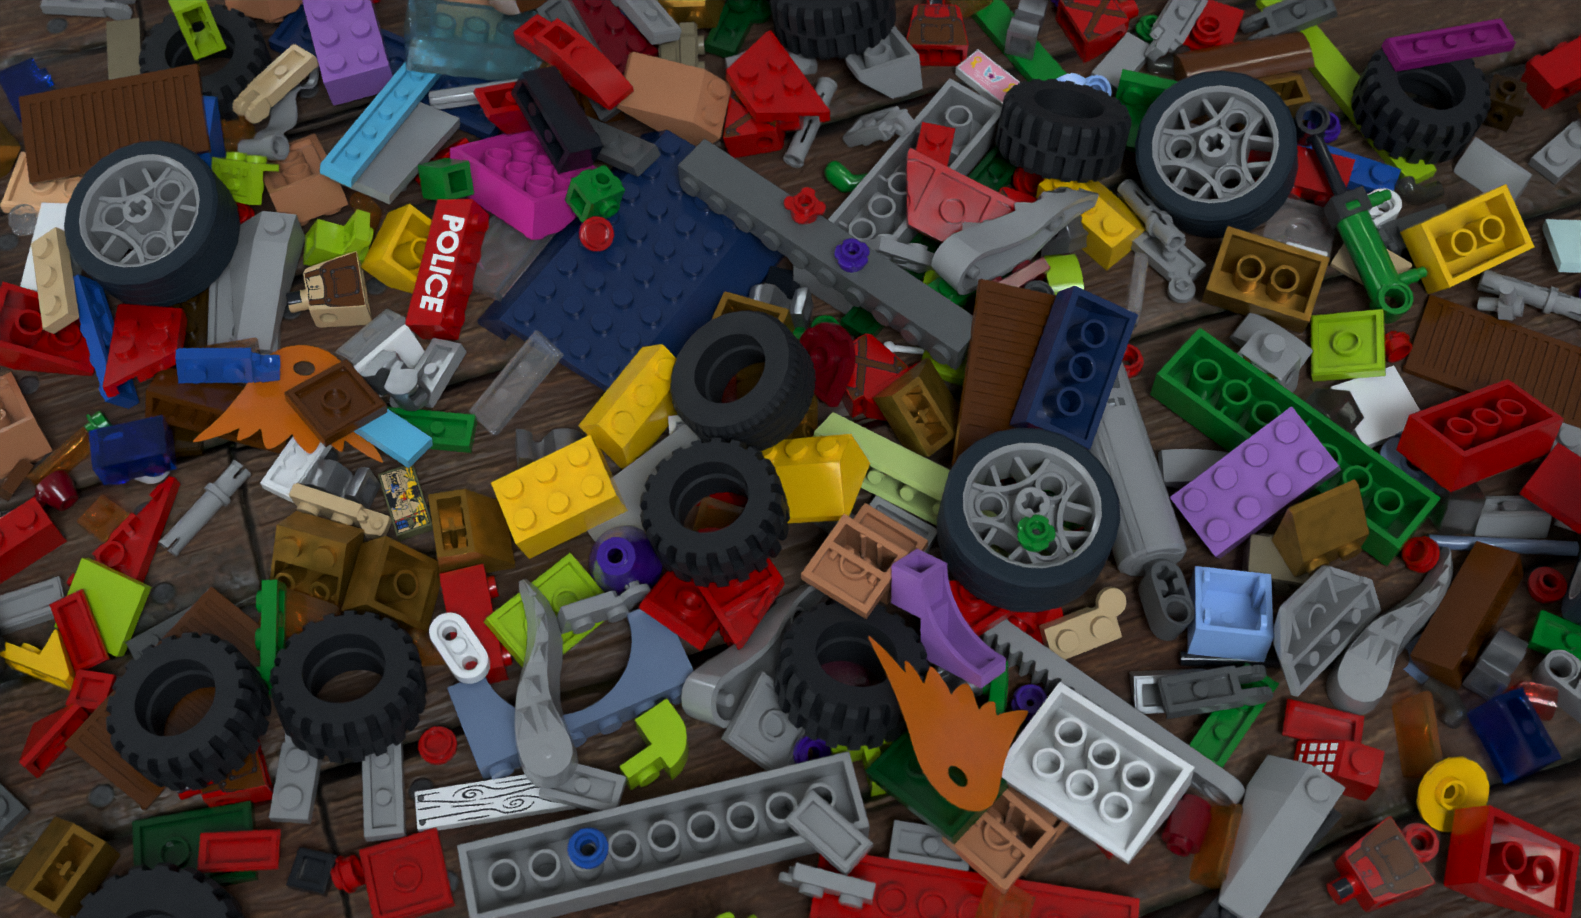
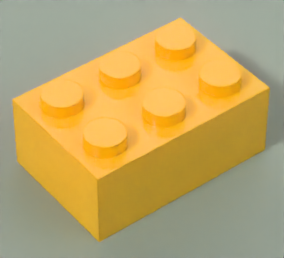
M1506 184L1484 192L1400 232L1416 269L1423 266L1428 271V275L1421 278L1428 294L1450 288L1535 247Z
M591 435L491 482L515 544L529 559L628 511L603 452Z

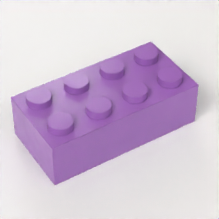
M302 0L323 82L333 106L379 94L394 75L373 0Z
M1291 406L1170 498L1213 555L1221 559L1247 540L1251 534H1255L1341 469Z

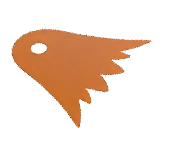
M309 345L288 346L271 353L270 355H280V380L247 383L228 409L212 425L196 437L193 442L212 439L239 429L237 440H243L260 429L266 449L278 446L293 435L299 446L307 453L312 454L318 447L320 440L285 400L284 392L341 361L330 352ZM306 361L314 365L315 371L310 375L303 376L297 374L293 367L298 362ZM355 432L331 444L335 449L342 452L344 441H347L360 452L383 463L374 445Z
M868 636L893 687L908 727L915 754L927 779L945 799L959 808L978 812L989 808L997 798L1005 760L1013 738L1029 711L1016 710L997 716L993 701L985 703L978 709L969 684L960 685L951 694L944 680L933 667L929 668L925 683H923L916 670L908 661H905L904 672L897 662L874 639ZM950 766H956L965 773L968 780L967 786L960 787L951 780L948 774Z

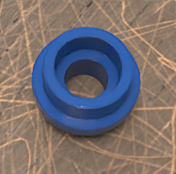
M580 829L571 836L568 842V855L571 861L579 868H596L608 856L609 844L607 838L598 829ZM594 844L596 850L592 855L587 856L581 853L584 845Z

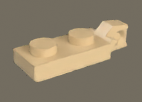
M299 483L293 484L289 493V497L297 506V511L317 517L318 515H323L335 522L360 527L365 530L364 534L367 538L377 539L386 536L392 524V519L388 515L366 509L360 503Z

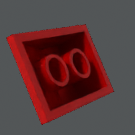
M2 282L0 288V366L13 370L92 376L95 369L89 359L90 352L86 339L80 330L81 323L79 318L55 334L45 331L42 327L38 292Z
M1491 805L1455 809L1443 886L1472 899L1536 917L1571 918L1580 846Z

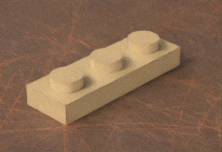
M57 227L31 243L43 330L53 334L79 318L70 251L66 244L65 231Z

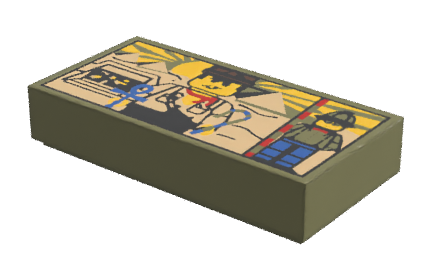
M414 465L410 468L402 466L378 474L398 540L401 541L432 531V521Z

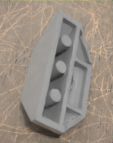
M1322 565L1280 606L1273 627L1274 638L1272 641L1291 695L1299 696L1381 612L1372 579Z

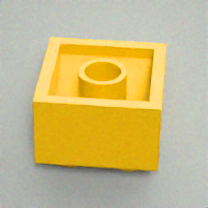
M411 204L388 212L361 268L387 287L413 294L432 220Z

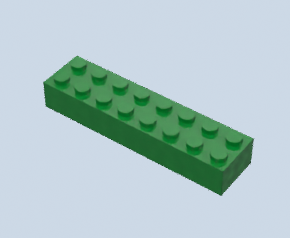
M1201 328L1188 339L1156 374L1150 395L1228 452L1234 450L1292 406L1341 469L1298 501V503L1355 479L1359 485L1369 535L1361 548L1386 567L1425 522L1441 499L1431 490Z

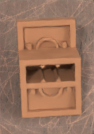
M864 503L854 519L843 514L801 573V580L867 619L879 601L888 605L891 600L892 564L916 549L924 552L928 547V540L867 503Z
M1008 785V789L955 845L945 837H942V842L1005 895L1021 875L1026 877L1070 825Z

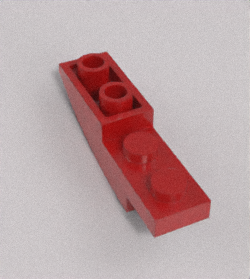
M536 14L513 32L516 43L550 65L555 66L561 71L563 79L569 85L609 111L634 92L633 86L609 59L581 34L558 18L550 22Z

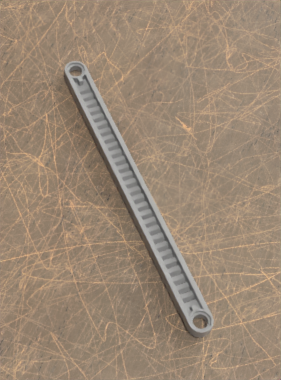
M850 513L849 517L854 519L855 515ZM838 521L812 523L830 534ZM1008 620L1002 621L979 636L985 644L995 649V652L1007 658L1009 668L1018 665V675L1022 677L1029 673L1032 675L1031 684L1044 683V692L1046 694L1052 692L1058 683L1061 682L1192 765L1194 772L1190 786L1216 804L1227 809H1233L1245 794L1244 786L1230 773Z

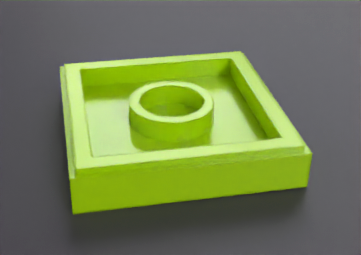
M1383 309L1311 315V349L1313 350L1311 353V376L1313 382L1386 376Z
M82 558L67 596L81 589L84 590L107 652L116 657H122L125 655L128 647L125 642L131 640L152 587L91 558Z

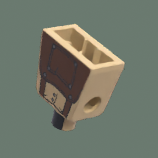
M357 251L306 268L303 271L306 289L286 293L290 312L295 313L309 310L315 325L320 328L367 325L370 323L372 316L366 281Z

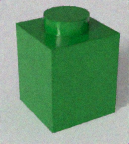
M442 158L418 165L424 199H459L474 195L469 161Z

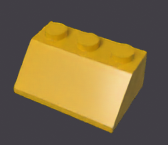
M1051 178V180L1045 179L1038 184L1037 199L1042 192L1054 191L1059 187H1068L1077 191L1079 188L1099 194L1095 207L1080 215L1082 216V226L1088 232L1086 238L1087 247L1082 248V250L1106 271L1132 250L1133 240L1146 231L1144 222L1132 209L1099 181L1089 180L1087 183H1078L1077 181L1061 182L1060 179Z
M663 344L642 347L578 425L587 435L592 436L597 445L622 470L649 451L669 426L668 416L677 415V411L672 403L670 389L671 376L677 358Z
M852 434L784 439L775 446L761 451L764 458L769 459L774 465L782 483L790 509V520L787 524L839 521L843 514L848 517L850 516L870 466L869 460Z

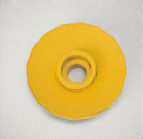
M1448 757L1436 763L1424 775L1418 787L1417 806L1420 816L1430 827L1442 832H1452L1455 809L1485 806L1487 804L1490 786L1486 772L1478 763L1465 757Z

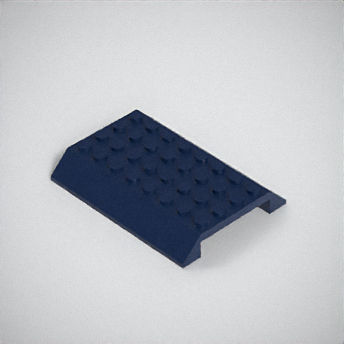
M668 130L646 133L639 137L655 144L661 154L639 177L616 167L610 170L614 176L620 179L625 189L620 209L615 215L607 218L614 230V238L611 245L607 249L598 252L586 249L579 239V229L582 222L576 217L560 232L554 233L481 315L477 320L480 326L504 341L511 334H514L606 392L642 347L663 344L677 358L687 340L699 328L711 321L724 291L748 298L751 287L762 284L766 280L770 266L776 267L784 258V255L777 250L772 251L768 249L761 239L750 232L741 231L734 221L723 214H716L709 208L707 203L696 196H689L683 191L679 183L678 165L696 146Z

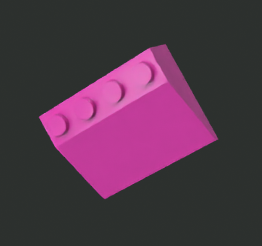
M533 130L509 135L501 134L450 148L451 159L467 160L470 163L474 195L466 197L473 199L485 210L491 212L531 240L543 239L547 235L560 232L577 217L565 201L571 179L586 169L593 170L597 168L592 165L558 174Z

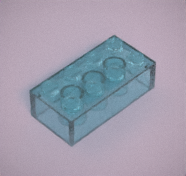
M408 0L404 22L406 70L419 73L445 74L455 77L482 78L485 80L502 81L519 78L521 72L542 68L543 59L516 43L513 32L539 13L537 11H526L516 15H507L488 5L445 0Z

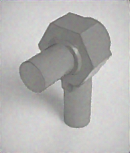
M1505 281L1500 285L1499 298L1479 297L1478 310L1495 311L1498 313V319L1514 320L1516 317H1522L1524 312L1525 298L1524 296H1518L1514 284L1510 281Z

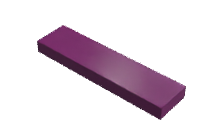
M1499 18L1386 38L1381 47L1395 72L1508 52L1513 49L1516 42L1503 20Z

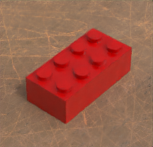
M1506 379L1409 415L1396 450L1406 457L1411 464L1433 478L1438 485L1449 492H1453L1548 454L1564 418L1515 383Z

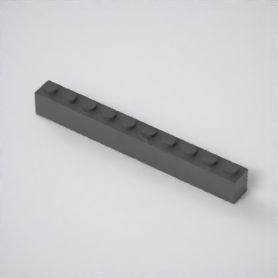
M703 139L678 165L679 183L685 193L692 197H698L707 203L713 212L719 215L723 214L734 221L741 231L750 232L761 239L768 249L772 251L777 250L786 256L798 269H805L816 276L823 286L834 288L843 294L850 304L862 307L871 313L880 324L884 326L889 325L901 333L908 343L919 345L928 351L935 361L943 365L947 364L954 370H957L967 358L969 341L971 339L972 314L870 247V254L867 256L868 263L862 270L854 273L844 271L840 268L838 259L834 256V251L837 245H842L845 239H856L855 237L821 215H818V218L810 224L796 223L791 217V210H787L784 207V199L791 195L706 139Z

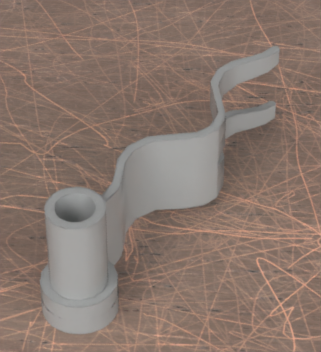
M319 65L310 73V77L304 86L299 87L300 83H298L282 100L273 107H270L271 117L269 125L259 131L254 139L241 140L238 144V152L247 153V155L267 156L269 161H279L287 158L289 143L283 134L296 125L298 118L297 92L301 89H312L317 84Z

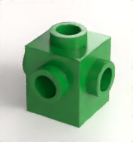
M603 165L593 170L586 169L578 176L572 178L565 201L582 223L593 216L607 219L615 215L620 209L625 189L620 179L614 176L606 165Z

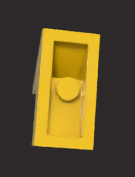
M57 629L53 631L42 651L27 643H23L21 647L6 642L5 651H1L0 656L5 658V662L12 669L66 690H71L76 674L62 636Z

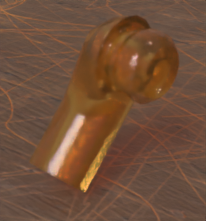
M355 192L350 197V206L354 208V212L359 209L370 213V227L373 228L374 238L382 217V211L371 197L361 192Z
M414 628L408 631L412 637L413 644L417 646L422 666L446 665L434 645L425 636L426 632L424 630Z

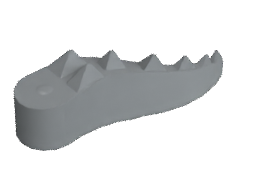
M1066 188L1065 192L1062 193L1042 192V199L1033 203H1014L1015 211L993 220L986 219L982 223L964 222L962 223L961 231L952 234L939 246L932 259V268L958 294H969L977 290L979 279L991 281L996 277H1002L1020 263L1028 259L1031 260L1062 228L1076 217L1095 207L1099 194L1079 188L1078 191Z
M1443 547L1440 550V556L1436 565L1428 571L1423 582L1407 598L1374 618L1338 656L1326 683L1327 696L1338 710L1365 715L1374 710L1387 690L1397 657L1413 639L1424 632L1452 584L1453 562L1449 547Z
M523 579L519 581V592L527 619V648L516 690L514 719L516 748L522 770L530 782L546 789L557 788L572 778L578 765L577 750L565 722L560 702L563 640L557 617L548 600L536 586Z
M804 584L791 593L776 599L777 604L764 615L743 648L738 650L733 644L722 653L707 659L702 666L694 670L687 677L681 695L682 707L685 713L691 718L721 728H727L757 672H764L775 680V670L781 644L789 625L793 624L795 618L806 610L810 612L811 607L826 602L830 597L810 584Z

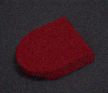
M823 322L806 329L799 341L807 350L814 364L813 368L815 369L816 376L814 395L829 407H838L853 374L855 348L851 336L846 329L836 323Z

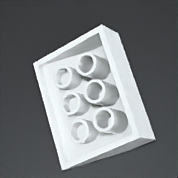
M1059 682L1009 749L1002 778L1007 781L1008 785L1129 864L1182 798L1191 784L1194 767Z

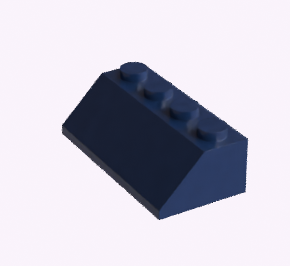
M1077 286L1057 292L1009 425L1015 428H1039L1062 434L1090 450L1138 314Z

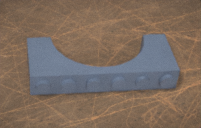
M640 608L627 614L632 636L631 653L627 667L618 683L606 696L595 704L575 713L564 715L576 748L584 744L588 737L600 732L601 734H609L622 727V723L640 717L666 698L673 704L682 703L683 685L687 677L694 670L678 635ZM486 677L477 683L466 684L460 682L448 687L451 700L484 781L491 778L492 780L505 778L511 775L515 768L521 766L516 748L515 707L503 700L492 689Z

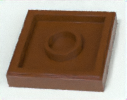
M347 359L284 392L285 400L325 447L387 413L385 402Z

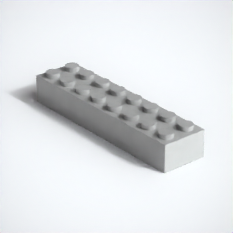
M949 79L914 119L918 123L909 134L903 137L900 136L828 220L861 242L877 238L878 234H891L898 237V242L910 243L919 232L906 226V155L910 148L916 150L922 122L956 128L948 167L967 176L996 142L1002 108L956 81ZM793 265V280L799 283L800 287H809L810 293L844 314H847L853 307L843 294L834 288L823 286L816 276L805 269H798Z

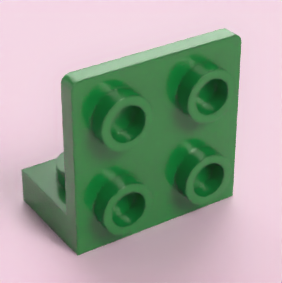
M1122 69L1116 98L1121 101L1122 105L1127 107L1132 119L1125 150L1135 152V141L1139 125L1149 106L1164 90L1179 81Z

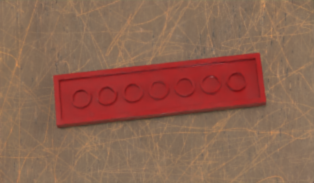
M821 854L819 855L818 869L843 875ZM865 855L847 876L876 883L872 905L863 903L862 909L853 908L838 903L839 896L823 893L822 898L813 897L809 918H1138L1140 898L1018 879L1004 895L977 872Z

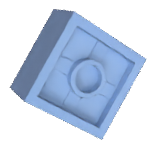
M1195 566L1188 587L1195 609L1194 619L1187 626L1188 654L1264 662L1274 638L1271 574Z

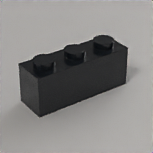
M555 66L521 72L511 95L558 174L592 166L604 145L559 70Z

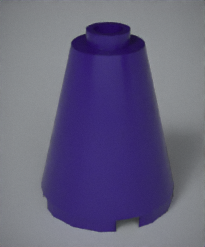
M620 526L606 531L596 540L590 551L588 562L590 576L605 593L616 591L617 596H621L626 591L625 585H629L633 581H639L640 585L648 584L651 590L662 574V564L658 556H656L646 536V532L636 527ZM623 553L622 560L619 563H615L617 556Z

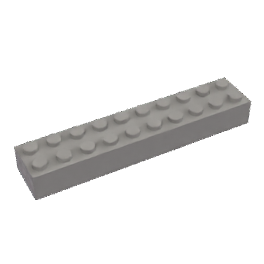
M848 751L457 845L469 917L552 918L817 853L811 845L785 823V819L812 790L868 838L870 826L850 753ZM583 828L598 829L605 835L609 844L606 860L600 866L593 869L577 867L568 855V842L571 836ZM591 843L586 844L582 847L581 853L587 856L592 855L596 850V846Z

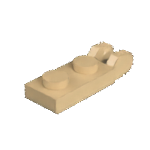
M292 44L247 85V88L239 94V97L233 100V111L238 115L246 116L245 119L249 122L259 124L260 121L262 122V119L269 115L270 107H273L282 100L287 93L319 65L317 58L298 45Z

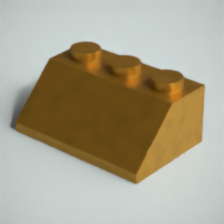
M1227 226L1201 302L1245 316L1248 313L1257 314L1280 327L1303 333L1310 321L1330 257Z

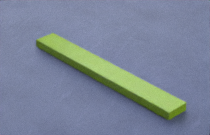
M1257 0L1255 5L1262 12L1263 8L1283 0ZM1317 25L1300 31L1306 36L1313 53L1315 67L1308 69L1360 131L1362 126L1356 124L1353 116L1354 111L1351 107V98L1354 95L1353 90L1360 76ZM1370 138L1366 139L1387 165L1401 169L1398 179L1406 189L1433 177L1437 171L1433 164L1425 165L1424 160H1420L1418 164L1406 163V158L1399 157L1396 160L1389 157L1387 151L1383 149L1379 151L1373 146V141Z

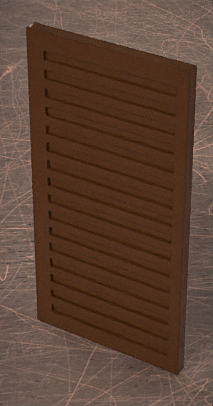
M198 64L19 96L18 101L20 104L28 176L31 185L84 176L103 157L121 147L138 142L160 140L179 144L196 154L211 152L200 66Z
M985 279L978 280L951 469L959 456L976 441L992 433L1015 428L1009 424L1056 295ZM1006 479L1000 480L1002 483L1015 484Z
M1429 295L1412 343L1413 348L1408 354L1405 365L1402 367L1403 372L1463 394H1468L1509 379L1563 417L1562 423L1581 429V347L1440 297Z
M212 586L162 638L175 635L179 639L182 638V633L197 632L200 636L204 633L214 634L221 640H228L235 645L255 668L260 666V651H257L255 646L256 629L261 628V626ZM161 640L155 645V647L162 644ZM216 687L201 688L183 697L172 708L166 719L164 736L178 735L197 725L211 708ZM113 690L109 696H114L116 691ZM108 696L64 744L138 803L142 810H147L167 787H159L151 783L127 763L110 742L111 734L107 732L106 717L111 715L106 711Z

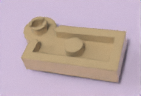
M1105 587L1096 597V607H1086L1039 625L1044 646L1066 660L1121 638L1122 635L1117 616L1126 607V596L1116 587Z

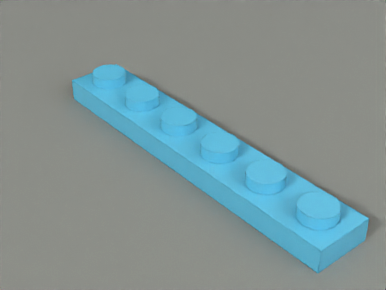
M417 47L320 163V174L351 188L444 73L447 60Z

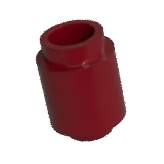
M1184 794L1170 813L1162 833V840L1167 844L1166 847L1169 851L1182 857L1199 853L1212 821L1210 813L1212 807L1206 800L1196 795Z

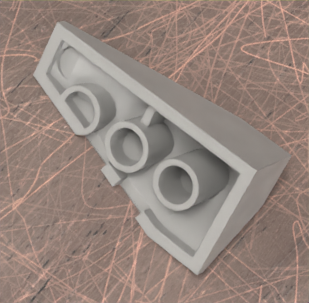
M893 26L889 35L885 39H881L880 43L874 48L868 47L865 52L858 55L856 53L850 54L846 58L848 68L860 82L891 98L904 97L911 92L923 89L919 54L895 26Z
M261 211L240 225L238 243L229 262L236 348H251L252 352L266 354L273 352L287 303L286 293L290 292L305 241V235L296 214Z
M1267 755L1246 786L1232 850L1228 858L1217 903L1238 918H1259L1345 790V787L1311 764Z

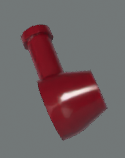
M65 470L55 471L45 477L37 485L35 495L33 496L42 507L48 504L59 511L69 509L79 498L74 482Z

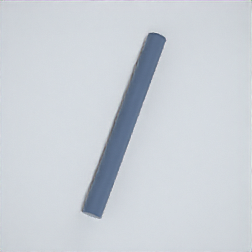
M1427 534L1426 536L1436 541L1440 550L1443 547H1449L1451 550L1471 551L1476 541L1520 554L1577 556L1579 552V544L1576 541Z

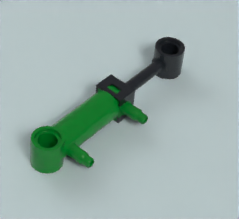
M1305 103L1293 117L1296 127L1297 144L1304 147H1312L1334 194V197H1331L1323 208L1332 230L1338 229L1369 296L1370 310L1383 309L1384 322L1386 324L1394 323L1413 304V293L1408 285L1426 277L1428 271L1422 266L1398 274L1369 212L1373 207L1390 200L1392 197L1391 192L1386 189L1367 195L1363 186L1347 190L1324 141L1325 131L1330 124V114L1326 107L1320 103ZM1302 120L1313 122L1316 129L1307 128ZM1384 297L1394 298L1398 308L1389 307L1385 303Z

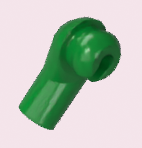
M831 161L826 165L824 174L826 179L838 191L848 193L852 192L868 173L853 175L840 162Z

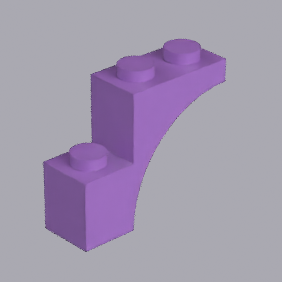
M916 549L892 564L891 603L921 618V642L925 646L928 655L926 660L979 688L984 687L1006 671V658L985 644L962 616L950 588L946 562Z

